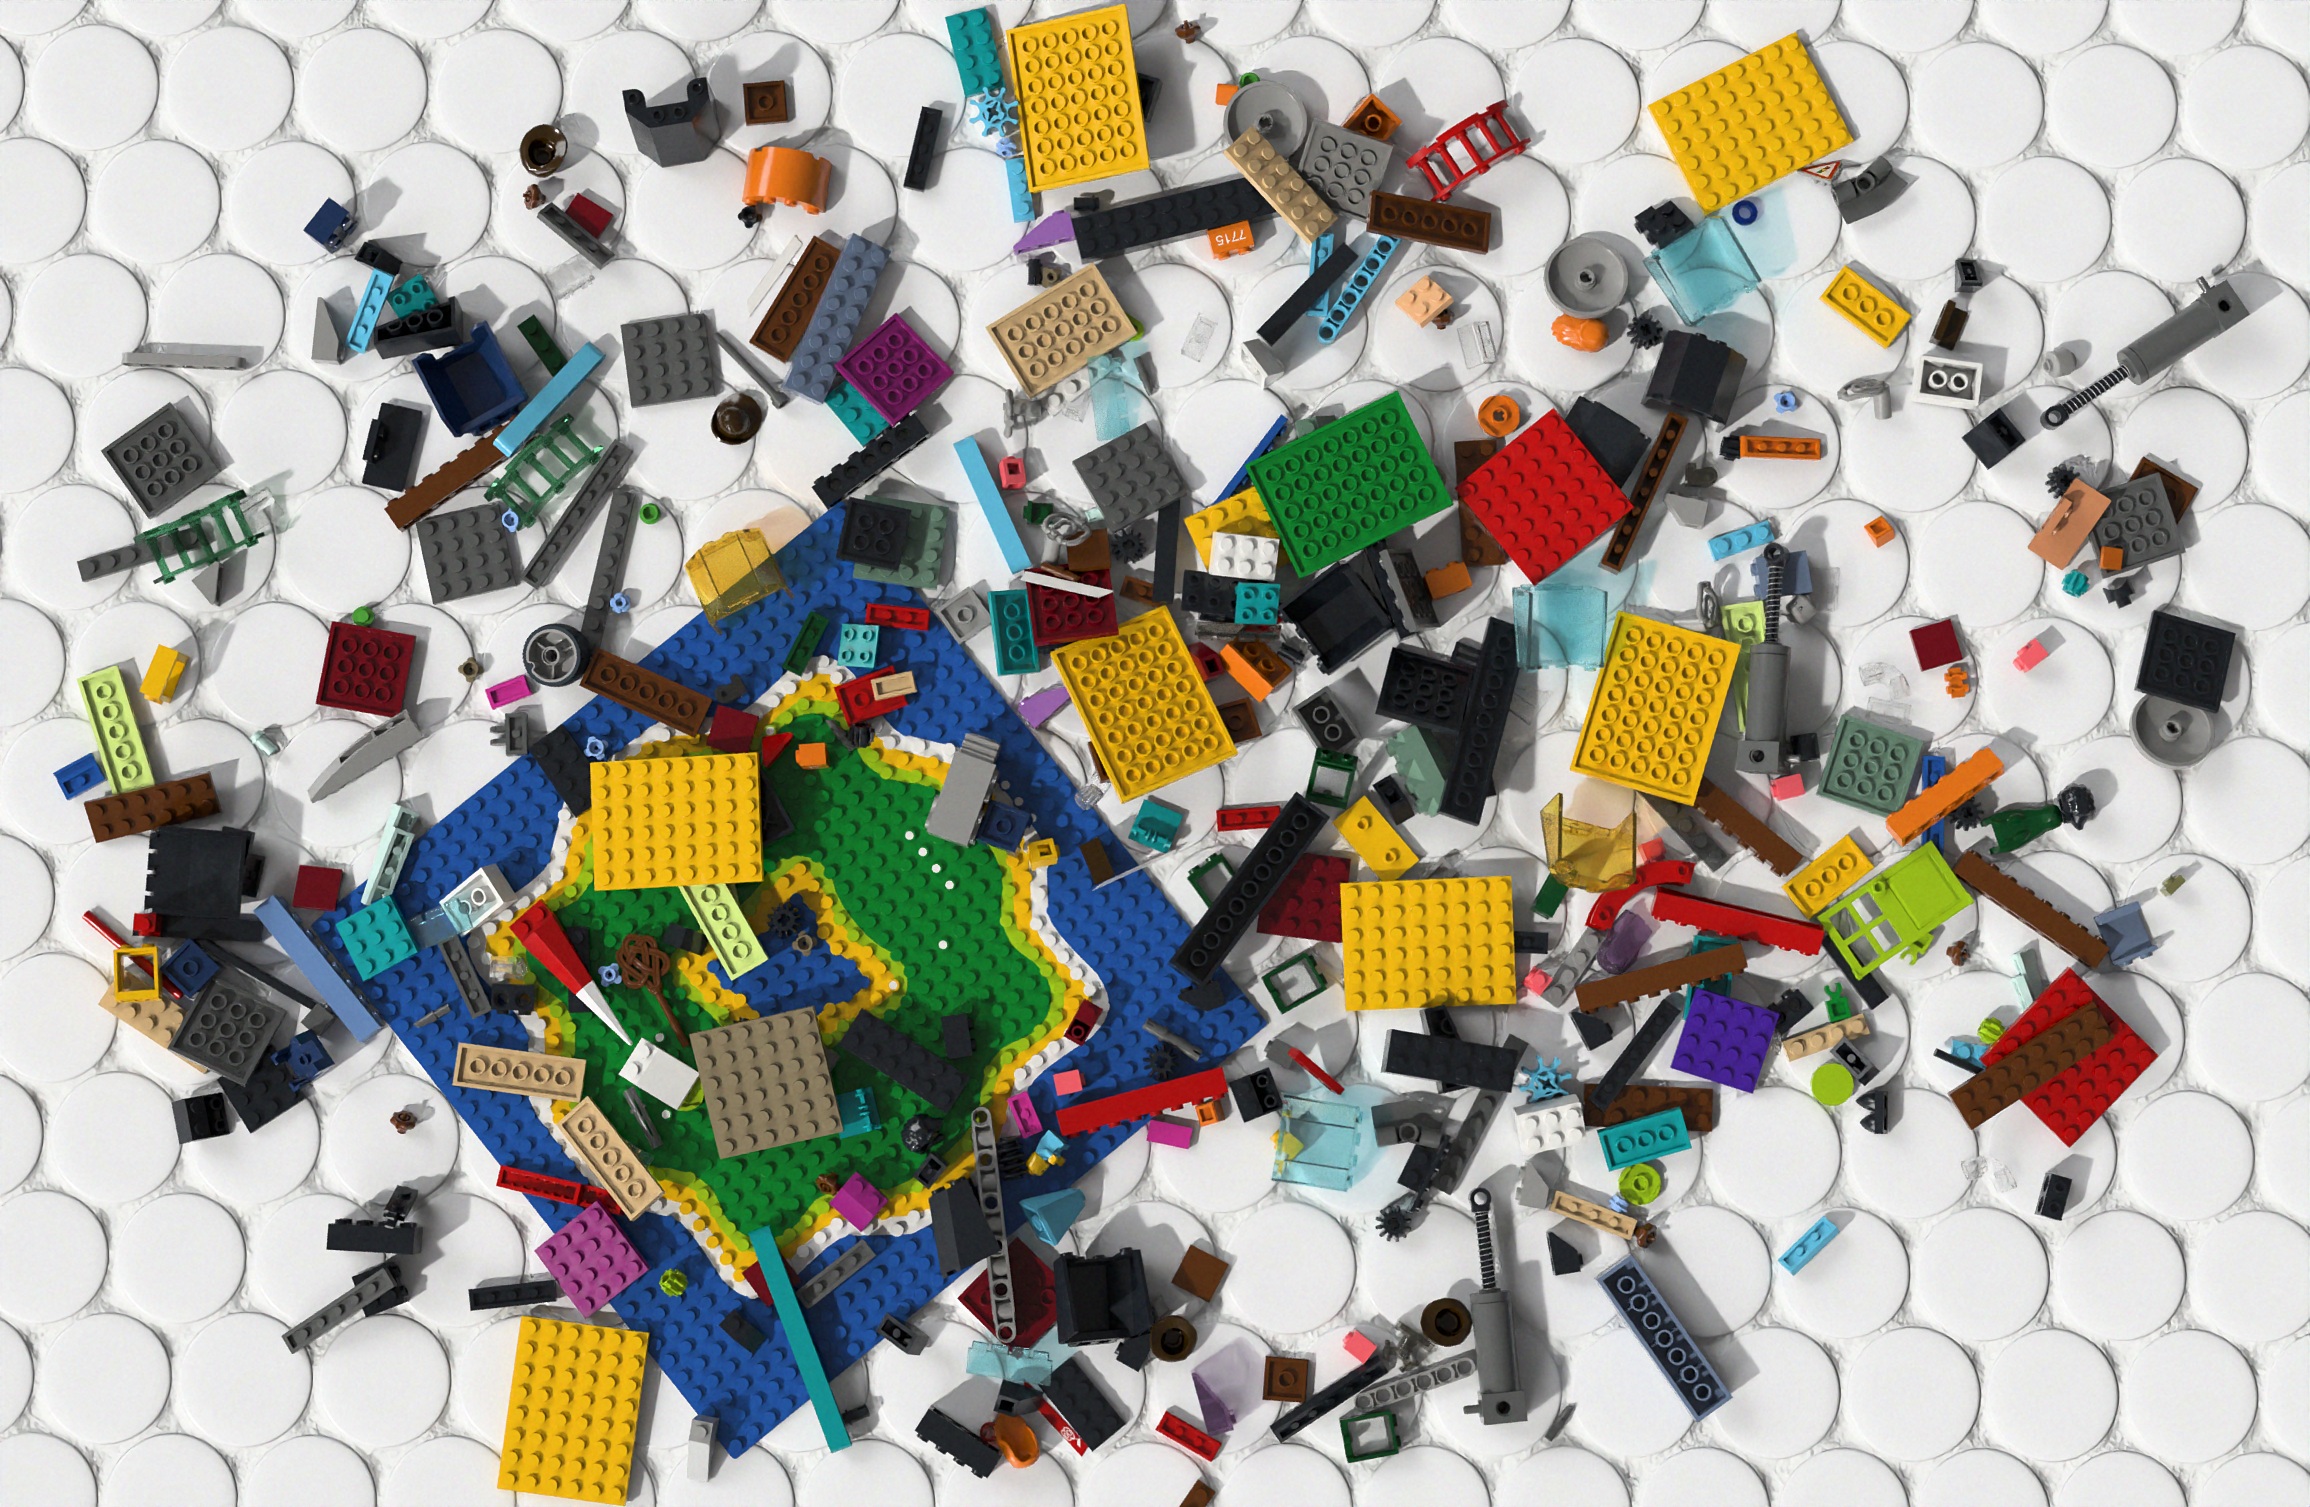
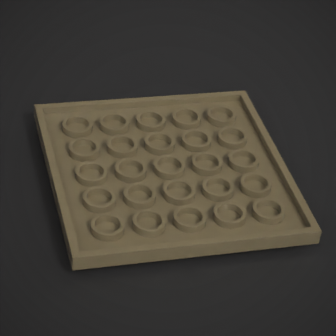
M814 1005L689 1034L720 1159L845 1131Z

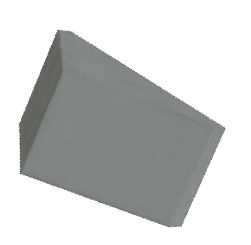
M214 562L196 576L192 582L210 604L220 607L224 564Z

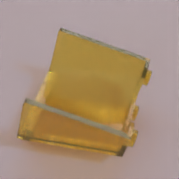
M760 527L727 532L720 539L705 543L684 565L708 622L719 636L723 632L717 622L718 620L781 589H784L791 599L795 598Z
M1557 793L1540 811L1547 864L1553 877L1559 884L1566 885L1569 888L1583 889L1589 893L1627 889L1636 880L1637 813L1631 812L1616 828L1608 829L1562 817L1563 794Z

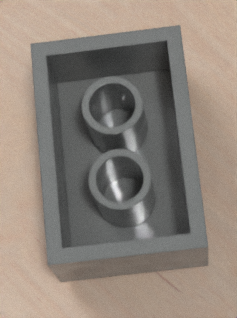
M1328 685L1291 710L1315 748H1328L1335 752L1344 753L1363 739Z

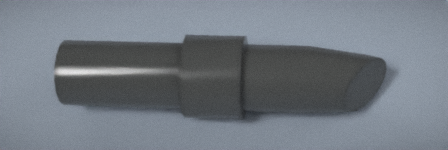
M1141 356L1133 360L1138 370L1140 381H1142L1147 394L1150 396L1153 391L1150 375L1145 368Z
M825 720L829 728L834 732L835 737L844 744L849 752H852L856 746H852V741H849V737L843 728L841 729L834 720Z
M446 1004L435 1011L427 1013L426 1016L417 1020L413 1025L421 1028L429 1023H433L443 1015L451 1012L452 1008L449 1004Z
M1566 1406L1559 1417L1555 1419L1552 1427L1545 1435L1546 1439L1552 1442L1560 1429L1566 1424L1565 1422L1573 1411V1406Z

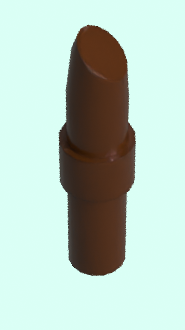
M1044 561L1041 564L1040 569L1052 573L1059 578H1065L1074 582L1080 579L1078 575L1065 570L1063 567Z

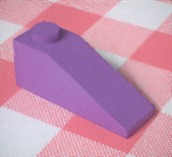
M1059 210L1053 212L1052 216H1048L1013 246L1014 254L1018 255L1076 240L1069 211Z
M1066 687L1036 694L1031 698L1027 696L1018 704L1020 706L1018 712L1036 730L1067 703L1071 697Z

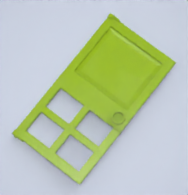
M1930 840L1817 916V919L1852 968L1856 979L1861 980L1872 970L1965 907L1972 905L1974 900L1965 891ZM1868 892L1883 914L1866 925L1852 905V902ZM1846 907L1860 930L1843 940L1829 918ZM1887 919L1902 941L1884 952L1870 930ZM1865 935L1879 957L1862 968L1848 948V945Z

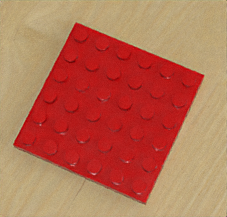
M1552 408L1454 488L1534 586L1634 508L1632 502L1555 408Z
M2067 967L1990 1046L1979 1060L1986 1067L1992 1065L2089 1001H2093L2115 1038L2019 1099L2070 1148L2159 1055L2070 967Z

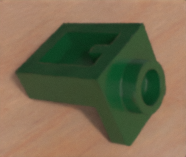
M1028 501V506L1023 507V519H1027V524L1042 525L1045 518L1053 513L1054 504Z

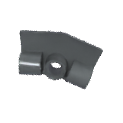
M1878 156L1858 177L1831 188L1833 199L1846 224H1851L1883 210L1907 186L1908 183L1892 171V165L1884 157ZM1859 181H1866L1869 187L1867 189L1861 188Z
M1412 1100L1372 1106L1371 1113L1378 1148L1409 1142L1438 1149L1442 1132L1441 1126L1446 1109ZM1407 1126L1413 1129V1136L1409 1139L1403 1136V1129Z

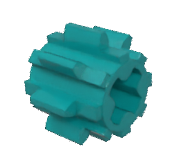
M2072 570L2070 574L2065 575L2061 583L2064 585L2062 590L2073 597L2079 598L2081 594L2084 595L2090 586L2087 583L2089 578L2080 572Z

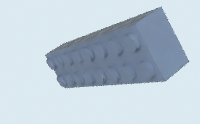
M855 233L848 236L781 388L816 405L823 404L838 371L835 368V364L844 358L891 251Z
M1627 1254L1594 1278L1694 1421L1700 1422L1733 1398L1632 1254Z

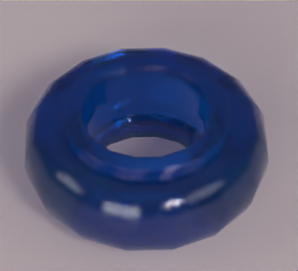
M1748 200L1739 201L1732 209L1734 221L1742 226L1751 225L1755 222L1758 215L1757 207ZM1741 208L1749 209L1750 217H1741L1739 210Z

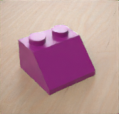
M856 1171L829 1204L862 1232L890 1199L859 1171Z

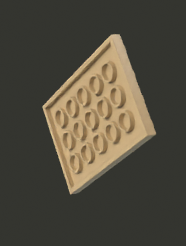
M1094 263L1089 264L985 327L1029 400L1137 335L1135 328Z

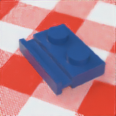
M89 753L53 773L62 792L69 801L107 781L93 753Z

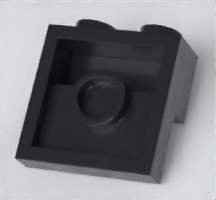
M1671 200L1656 210L1650 206L1634 217L1636 221L1634 226L1638 233H1643L1651 246L1655 245L1660 251L1695 228L1694 223Z
M394 1261L352 1277L354 1286H357L382 1268L387 1267L397 1283L396 1287L363 1308L365 1317L408 1302V1290L400 1281L399 1277L402 1276L401 1270L398 1265L394 1264Z

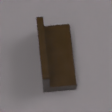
M1948 300L1942 308L1929 342L1952 351L1968 313L1956 308V302Z
M1099 837L1079 846L1095 885L1115 877Z

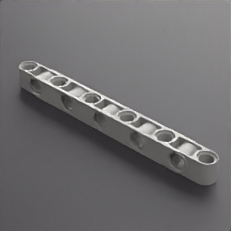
M979 1107L972 1112L971 1123L980 1208L996 1240H999L1002 1244L999 1252L986 1258L991 1306L996 1336L1000 1341L1008 1343L1016 1336V1319L996 1144L990 1111L985 1107ZM978 1111L985 1112L987 1115L986 1122H977L975 1114ZM989 1154L991 1156L992 1162L989 1166L981 1164V1155ZM988 1197L996 1199L997 1205L994 1209H988L985 1206V1200ZM999 1283H1003L1007 1287L1006 1293L1002 1296L997 1295L995 1292V1287ZM1005 1326L1010 1327L1012 1330V1335L1008 1339H1003L1000 1336V1330Z

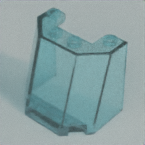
M1725 216L1705 218L1702 222L1694 225L1695 228L1661 251L1657 247L1653 249L1651 255L1642 261L1686 326H1694L1696 328L1705 322L1704 318L1713 313L1717 305L1731 301L1734 298L1733 295L1737 292H1752L1758 287L1757 284L1762 281Z
M1564 583L1537 584L1536 586L1533 584H1522L1520 587H1512L1518 667L1525 669L1527 673H1538V669H1549L1550 665H1556V668L1561 669L1568 668V665H1578L1584 667V671H1596L1597 668H1604L1607 591L1587 585L1569 586V584Z
M1283 1095L1279 1133L1270 1180L1347 1192L1348 1188H1352V1167H1356L1358 1154H1354L1355 1145L1359 1146L1361 1133L1357 1131L1358 1124L1362 1122L1363 1111H1360L1359 1106Z

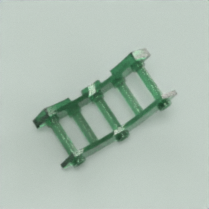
M569 413L551 424L550 428L552 430L543 436L540 433L523 448L504 468L507 471L501 480L497 477L483 496L488 502L495 498H501L522 519L516 527L518 532L525 527L528 529L532 527L537 521V515L554 495L562 493L567 487L566 484L590 464L592 466L595 465L601 458L600 453L604 447L600 445L593 451L587 447L571 431L570 425L574 417ZM560 435L565 436L585 456L575 464L554 443V439ZM543 448H548L569 469L558 480L536 459V455ZM526 464L531 465L551 485L541 497L520 477L519 472ZM514 482L535 503L528 512L507 493L506 488L510 483Z
M244 489L226 495L208 504V507L180 517L181 519L147 530L133 538L136 546L142 543L149 546L162 576L153 580L154 584L163 582L164 585L176 580L175 576L206 563L210 566L214 562H220V557L243 546L250 548L259 544L258 539L265 536L264 532L253 536L239 506L241 505L240 500L247 497ZM226 507L232 509L245 537L244 540L235 543L222 515L224 513L222 509ZM209 515L215 518L228 548L215 554L201 526V519ZM187 525L190 528L193 527L206 555V558L194 563L191 562L178 535L180 533L178 529ZM165 534L171 538L184 566L170 572L156 543L158 541L157 538Z

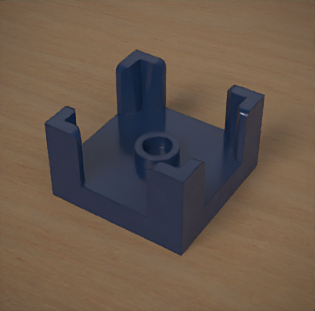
M991 799L975 839L980 845L986 847L991 845L1006 851L1009 856L1018 858L1021 851V840L1026 828L1030 829L1033 822L1032 815Z
M189 938L160 968L189 999H196L200 990L213 976H219L226 969L219 961L213 960L200 947L202 944L193 938Z
M312 1029L296 1035L290 1040L291 1044L288 1047L277 1051L271 1056L275 1065L288 1061L299 1077L289 1083L293 1092L311 1085L335 1065Z

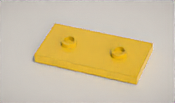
M1846 265L1819 298V300L1884 349L1888 348L1912 316Z
M1365 795L1332 822L1381 881L1398 879L1419 861L1418 857Z
M1846 834L1782 885L1781 888L1805 918L1809 920L1875 867L1849 834Z

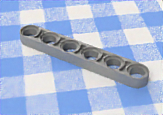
M125 352L122 353L121 360L122 365L133 367L246 370V358L233 356Z
M1468 1357L1455 1359L1363 1391L1355 1396L1354 1405L1360 1412L1372 1411L1469 1377L1475 1372V1363ZM1461 1362H1470L1471 1370L1468 1373L1460 1371L1459 1365ZM1442 1368L1450 1369L1451 1377L1448 1380L1440 1379L1439 1371ZM1422 1375L1430 1377L1431 1383L1429 1386L1421 1387L1419 1385V1378ZM1400 1383H1409L1411 1388L1409 1393L1401 1394L1398 1391ZM1387 1389L1390 1392V1398L1387 1401L1379 1400L1378 1393L1380 1390ZM1362 1396H1366L1370 1400L1369 1406L1364 1409L1358 1406V1399Z

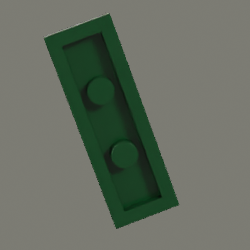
M533 314L517 327L554 378L568 361Z
M813 611L809 612L782 665L783 669L802 677L830 622L829 619Z

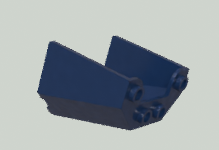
M486 320L473 326L470 331V335L473 338L472 341L465 342L459 348L445 353L439 359H436L431 353H421L417 358L411 360L441 420L454 437H462L467 433H472L473 437L487 433L519 413V406L529 398L494 331Z

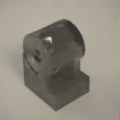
M1687 463L1685 466L1686 487L1706 488L1712 486L1717 480L1718 475L1713 467L1696 469V463Z
M736 673L730 677L732 683L720 685L716 688L715 698L717 701L728 705L749 694L739 674Z

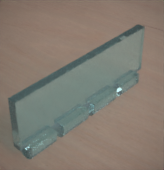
M1112 354L1086 357L1097 441L1116 439L1130 431L1129 419L1120 418V415L1128 414L1126 397L1117 398V394L1125 393L1123 376L1115 377L1114 373L1122 372L1121 358H1112Z
M459 898L444 903V909L440 905L426 911L425 916L420 914L406 920L420 951L473 928L465 904L461 905Z
M975 1340L972 1342V1348H968L966 1373L1047 1386L1051 1385L1053 1360H1049V1352L1034 1350L1033 1357H1030V1349L1013 1347L1012 1354H1009V1346L992 1343L990 1351L988 1350V1342Z

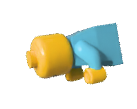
M1048 1130L1040 1140L1036 1151L1026 1160L1027 1171L1031 1175L1041 1176L1048 1169L1050 1163L1052 1165L1057 1163L1059 1166H1062L1066 1159L1060 1154L1071 1145L1057 1132Z

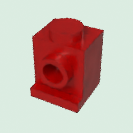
M135 913L133 930L139 931V936L161 937L163 916Z

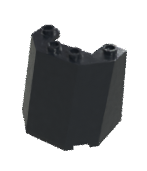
M706 77L693 79L688 83V101L646 108L645 96L640 90L629 89L622 91L625 112L638 151L652 159L662 168L702 162L707 158L713 146L721 139L715 97Z
M1669 330L1664 338L1640 404L1645 405L1649 398L1717 422L1718 425L1715 432L1720 433L1726 426L1748 359L1734 349L1727 347V343L1720 340L1711 341L1704 334Z
M1582 396L1578 397L1565 418L1566 423L1619 488L1622 489L1652 439L1641 433L1640 428L1636 424L1597 401L1593 403Z
M1345 560L1334 563L1277 607L1280 611L1278 613L1280 618L1285 623L1295 624L1297 627L1295 629L1296 633L1301 639L1305 638L1309 643L1308 649L1314 656L1318 655L1317 661L1319 663L1316 665L1323 674L1326 673L1328 676L1335 673L1395 629L1393 622L1387 616L1389 614L1364 579L1358 573H1355Z
M965 1176L950 1182V1188L945 1189L942 1186L932 1191L933 1196L928 1198L943 1279L999 1252L1002 1248L1001 1242L996 1240L980 1208L979 1194L971 1177L968 1179Z
M1125 1247L1120 1249V1253L1113 1257L1096 1255L1092 1259H1085L1084 1256L1078 1257L1073 1255V1252H1066L1060 1254V1257L1053 1262L1059 1344H1068L1069 1347L1110 1344L1117 1342V1339L1137 1337L1154 1326L1140 1249L1132 1250V1247Z

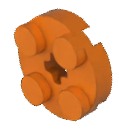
M1490 396L1481 404L1477 420L1481 429L1486 434L1502 438L1510 435L1517 428L1520 420L1519 407L1508 396ZM1495 411L1497 413L1503 412L1504 414L1502 417L1504 420L1496 421L1494 419L1495 415L1493 413Z

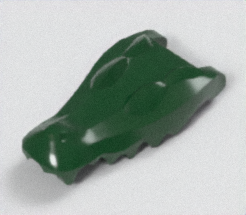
M2049 804L2037 808L2006 809L1983 819L1980 825L1981 827L1992 825L1999 846H1994L1989 851L1991 855L2023 848L2045 832L2061 826L2063 818L2059 807L2055 804Z

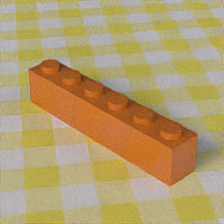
M1989 747L1983 751L1978 750L1969 761L1960 763L1954 772L1942 776L1936 785L1924 789L1915 800H1909L1903 809L1891 813L1885 821L1886 829L1904 847L2005 773L2004 764Z

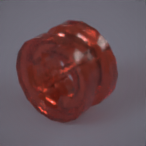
M986 1422L982 1425L980 1436L984 1441L993 1442L996 1440L995 1435H991L988 1438L986 1437L987 1433H983L984 1429H988L989 1426L994 1427L996 1423Z

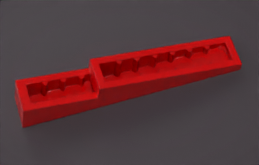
M505 1165L500 1166L496 1183L498 1187L587 1208L600 1199L610 1213L616 1215L625 1214L610 1193L604 1188Z

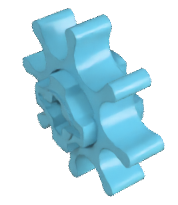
M984 87L983 91L986 94L984 102L978 103L975 100H970V104L976 105L980 112L976 118H970L969 121L973 124L980 120L984 122L985 129L982 132L984 137H988L989 130L993 127L998 128L1001 137H1006L1003 129L1004 124L1008 121L1016 125L1019 124V120L1011 118L1010 110L1013 107L1019 106L1020 103L1018 101H1014L1011 104L1005 102L1004 96L1008 91L1007 88L1002 87L999 96L992 97L990 89ZM991 109H996L999 112L998 116H993Z
M1536 1055L1538 1061L1536 1069L1529 1070L1525 1066L1521 1067L1522 1072L1528 1074L1530 1079L1525 1084H1519L1518 1088L1521 1092L1527 1089L1533 1090L1534 1094L1529 1099L1530 1103L1537 1102L1540 1097H1546L1547 1100L1552 1099L1555 1093H1562L1564 1096L1569 1095V1092L1561 1088L1560 1084L1564 1079L1572 1078V1075L1569 1071L1557 1073V1067L1561 1063L1558 1057L1554 1058L1551 1065L1545 1066L1543 1065L1542 1057ZM1539 1078H1540L1541 1080H1547V1079H1548L1551 1084L1546 1083V1082H1543V1084H1542L1541 1081L1539 1080Z

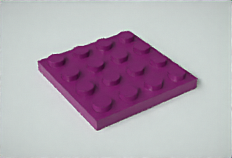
M897 313L892 315L835 364V368L892 427L898 424L954 374V371Z
M600 1199L534 1250L585 1319L651 1269L650 1265Z

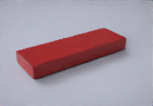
M867 603L865 625L929 631L931 610Z
M1280 806L1216 810L1218 832L1269 828L1280 813Z
M1293 1047L1289 1050L1288 1055L1326 1088L1335 1094H1342L1345 1089L1304 1053Z
M1165 1411L1155 1429L1210 1462L1213 1461L1222 1445L1220 1441L1168 1411Z

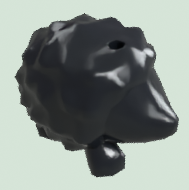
M2073 783L2057 794L2063 823H2071L2077 830H2083L2087 820L2091 819L2096 813L2094 796L2091 790L2084 784Z
M926 1113L915 1114L907 1120V1123L903 1124V1130L900 1132L903 1145L911 1152L920 1155L925 1154L934 1144L945 1140L944 1134H938L942 1128L943 1119L941 1117H930Z

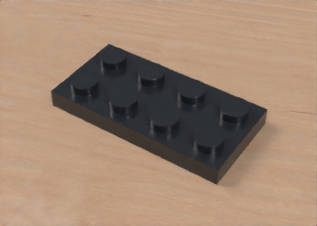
M562 724L527 749L571 812L578 818L592 808L590 762Z
M1069 1357L1038 1383V1386L1092 1452L1126 1424L1072 1357Z

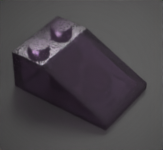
M1195 1369L1191 1370L1208 1436L1211 1437L1234 1430L1233 1424L1237 1423L1233 1409L1228 1410L1227 1404Z

